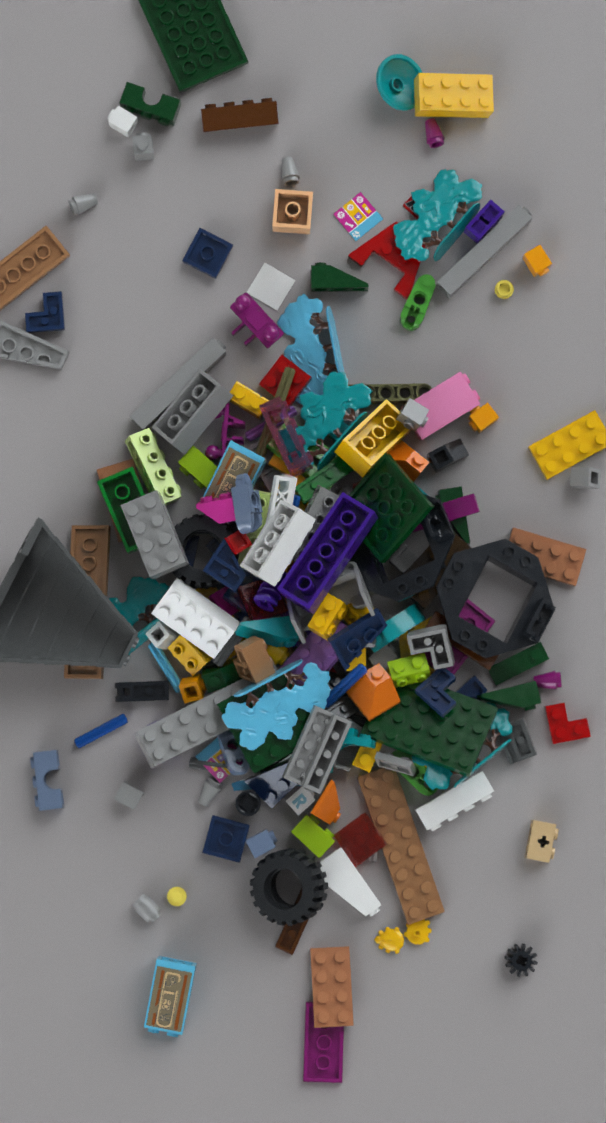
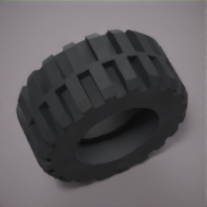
M195 514L190 518L186 517L180 524H176L174 527L184 552L187 542L195 535H211L221 544L224 538L234 533L229 524H219L205 514ZM239 553L235 555L237 561L239 558ZM190 564L172 571L178 579L183 580L184 583L192 588L208 589L210 587L215 588L221 584L203 570L196 569Z
M288 848L265 856V859L257 863L258 867L254 868L252 875L255 877L250 879V886H253L250 895L255 898L254 906L260 908L259 913L262 916H268V921L272 923L277 921V925L281 926L286 924L288 926L295 925L312 918L323 907L322 901L326 900L328 895L324 893L328 889V882L324 881L327 875L326 872L321 871V863L315 862V857L312 854L306 855L304 850ZM282 869L293 871L301 881L302 896L295 905L286 903L277 892L276 878Z

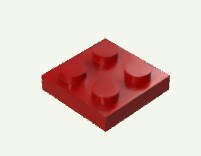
M281 355L259 385L275 397L284 369L286 367L293 368L295 374L284 402L289 408L311 381L312 377L284 355Z

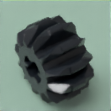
M524 943L521 944V949H519L517 944H514L515 951L510 948L507 950L512 955L504 956L506 960H510L505 966H512L509 971L511 974L517 970V977L521 976L522 971L525 976H528L527 969L532 972L535 971L531 964H538L537 961L532 960L537 954H530L533 949L531 946L525 951L526 945ZM520 955L523 958L526 957V961L523 960L525 963L522 965L519 962L516 963V959Z

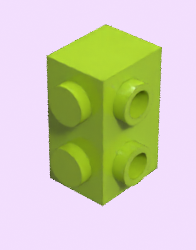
M425 653L387 662V673L390 675L395 688L423 682L430 676Z
M306 814L291 832L320 858L335 842L333 839L335 835L328 828L323 830L319 826L320 821L313 814L310 817Z

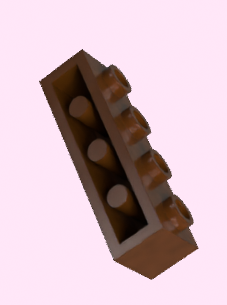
M263 98L261 103H254L253 100H244L242 105H235V102L223 103L224 107H216V104H207L205 109H201L203 132L279 124L277 102L272 101V98Z

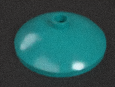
M394 54L385 58L377 69L376 83L378 91L383 100L394 109L407 111L415 108L414 79L418 73H422V70L414 60L402 54Z

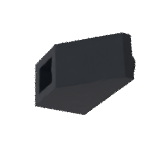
M461 439L449 442L427 454V458L435 473L469 456Z

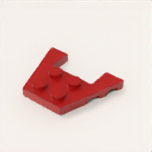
M394 222L351 252L348 258L362 267L373 252L405 274L394 288V291L407 300L421 261L415 258L405 260L401 256L402 250L396 247V236L393 230V226L398 222Z

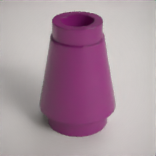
M436 119L426 120L427 144L430 148L441 147L444 144L445 137Z
M552 671L533 676V680L536 681L538 688L557 690V688L562 687L560 672Z

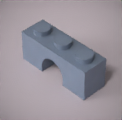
M58 750L34 752L33 757H30L31 768H35V776L32 777L33 787L37 788L35 806L39 807V811L64 808L63 790L52 789L46 783L47 774L52 770L60 769Z
M267 828L246 839V843L254 858L276 847L275 843L278 842L273 830L268 831Z

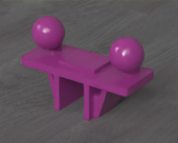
M247 292L238 296L230 306V309L242 321L231 332V335L234 336L245 326L253 333L244 342L245 346L257 337L266 348H270L284 335V332Z
M227 403L215 418L218 419L225 415L221 432L222 449L215 445L208 446L205 450V456L209 460H216L218 457L222 459L231 440L244 447V439L242 437L232 436V438H228V428H246L245 421L229 415L230 403Z

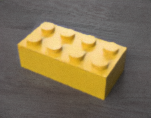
M418 73L414 79L415 116L489 118L494 112L493 75Z
M386 399L342 440L335 453L363 478L385 453H389L406 437L410 430L404 427L403 423L396 420L400 411Z

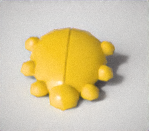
M423 919L409 925L406 923L407 932H404V937H407L413 944L429 942L428 936L432 932L431 928H428L430 921Z
M386 927L384 932L379 930V936H376L374 939L377 944H380L379 949L385 948L386 953L395 951L398 954L404 944V937L399 928L390 929Z

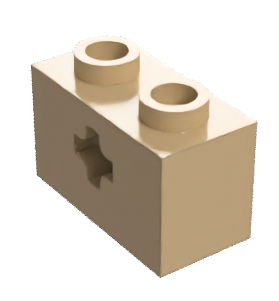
M531 819L524 858L547 863L550 862V859L554 858L555 848L552 846L553 841L557 840L559 832L556 824ZM542 836H544V840H547V843L541 847L538 839H542Z

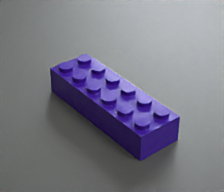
M342 492L277 588L280 594L309 613L314 614L378 519L375 511Z

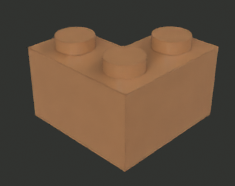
M251 636L234 646L238 658L234 659L233 663L240 678L257 684L276 673L273 667L274 661L266 651L267 644L262 638Z

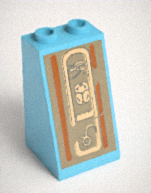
M231 440L203 497L212 496V499L218 498L220 494L230 492L232 495L231 488L236 487V476L244 473L249 475L254 488L267 460Z
M158 956L144 1028H148V1032L159 1033V1031L167 1032L168 1036L178 1037V1035L183 1034L197 963Z

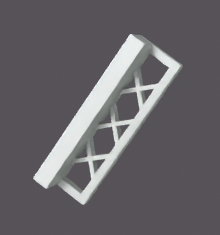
M289 474L274 475L266 522L274 511L275 504L277 506L280 499L293 505L297 483L296 477Z

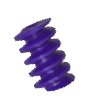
M286 572L282 574L281 580L277 582L275 587L265 581L261 583L257 594L254 596V602L258 607L265 611L273 612V607L278 606V601L281 600L282 596L277 588L287 575Z

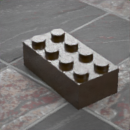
M456 533L445 560L446 567L454 553L471 549ZM430 545L405 573L435 560ZM445 568L441 569L433 587L409 597L422 610L437 596L436 586Z

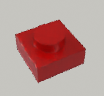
M239 530L224 538L234 555L252 545L247 534H242Z

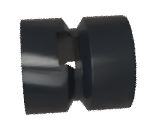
M245 791L238 795L235 805L238 812L243 816H252L260 809L261 801L259 796L253 791Z

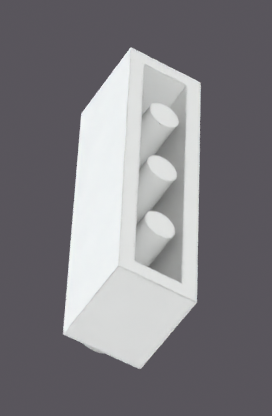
M480 771L463 781L456 788L453 787L415 809V812L425 829L434 831L442 826L441 822L447 819L450 822L459 816L457 813L464 809L467 812L474 808V803L480 799L484 802L491 798V793L494 790L483 771Z

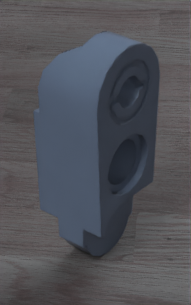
M244 473L236 476V487L231 488L237 528L240 533L247 534L260 528L262 525L261 513L263 511L259 490H253L249 475Z
M228 730L218 735L219 746L230 774L235 776L247 773L250 767L231 731ZM235 744L237 749L231 750L228 748V745ZM237 760H242V763H243V764H242V765H238V764L236 763V761H237Z

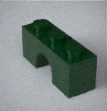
M126 82L119 102L120 107L132 114L133 112L140 114V117L146 120H151L152 118L158 120V123L161 125L169 126L170 124L174 126L181 107L180 99L162 94L157 104L148 105L144 102L145 88Z

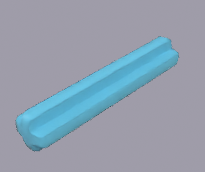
M150 643L148 645L150 651L174 691L179 693L181 680L163 650L156 648L153 643Z

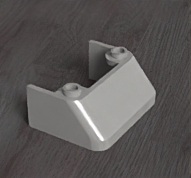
M348 562L328 593L342 600L346 605L352 603L356 609L367 607L371 616H374L372 601L359 567L355 562ZM286 598L291 623L302 644L306 643L304 631L310 630L307 625L314 614L309 613Z

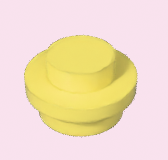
M501 280L496 284L495 294L497 297L508 299L512 296L514 287L511 282Z
M173 887L167 894L168 902L173 906H181L187 898L185 890L181 887Z

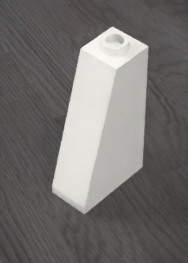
M341 847L319 861L322 865L321 871L326 872L327 877L324 878V881L328 882V887L365 916L368 914L373 916L380 911L381 903Z

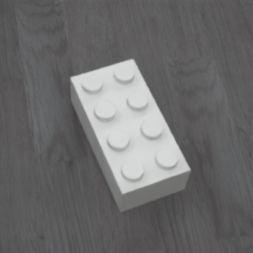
M280 499L240 564V567L275 587L277 582L281 580L287 566L292 562L296 551L302 546L304 538L312 529L316 519L300 508Z
M176 578L151 613L213 659L218 655L240 624L230 614L178 578Z

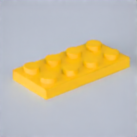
M596 410L530 445L528 448L546 480L605 449L606 428Z

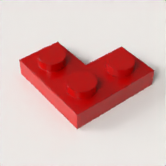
M565 703L545 706L552 744L591 737L587 718L568 721Z

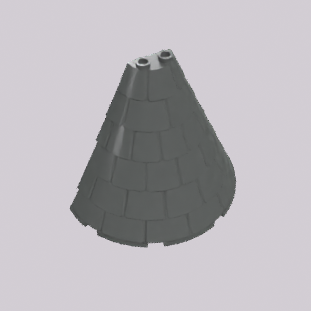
M38 517L0 585V662L107 668L126 666L131 657L128 655L131 648H135L139 641L138 633L126 618L119 613L109 598L103 594L93 579L86 574L57 536H54L43 519Z

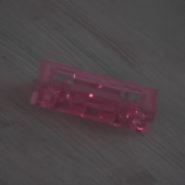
M279 396L259 405L290 475L296 477L313 469L311 465L314 462L310 451L305 452L303 447L306 445L302 434L298 435L295 430L298 428L294 417L290 418L287 413L291 411L287 401H282ZM280 413L284 415L283 421L297 451L300 450L302 454L300 458L296 451L289 454L276 426L277 423L282 422ZM270 416H273L276 424L272 423ZM288 455H291L293 459L292 463L290 462Z

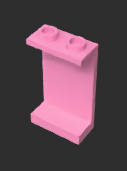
M461 371L414 400L429 409L426 415L429 419L424 427L420 426L414 431L419 440H423L480 405L478 401L480 397L476 390L472 391L470 388V380L465 373L462 374Z

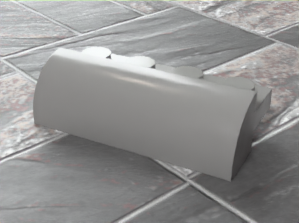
M313 705L282 777L321 794L352 722Z

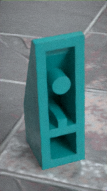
M290 616L240 622L235 631L237 636L247 639L251 636L262 638L266 644L274 647L285 646L290 648L299 640V636L291 623Z

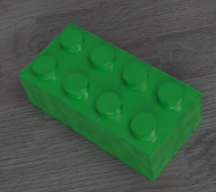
M132 466L97 481L128 554L138 551V547L121 505L145 495Z

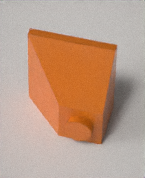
M401 441L388 453L413 482L430 463L404 441Z
M380 663L368 669L367 673L346 692L368 721L373 720L400 703L394 683Z
M331 779L310 812L329 825L332 822L336 823L341 815L338 812L340 804L335 782Z

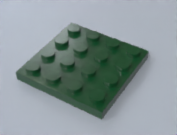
M385 453L349 494L353 499L375 511L378 517L363 542L381 563H385L434 508L427 497L388 453Z
M281 675L270 682L273 688L278 691L285 688L288 679L285 675ZM264 684L251 692L256 697L261 698L268 688ZM247 694L240 697L232 695L217 703L221 714H224L228 703H245L248 696ZM252 702L249 703L250 708L254 707ZM300 708L296 710L295 714L298 720L296 725L292 727L293 735L291 740L278 739L273 732L269 731L265 738V743L252 751L239 744V736L242 730L229 728L253 773L293 752L309 717V712Z

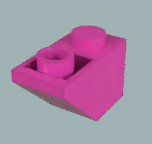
M230 492L222 493L218 498L213 499L212 496L200 498L201 501L196 504L198 510L219 524L236 521L233 499Z

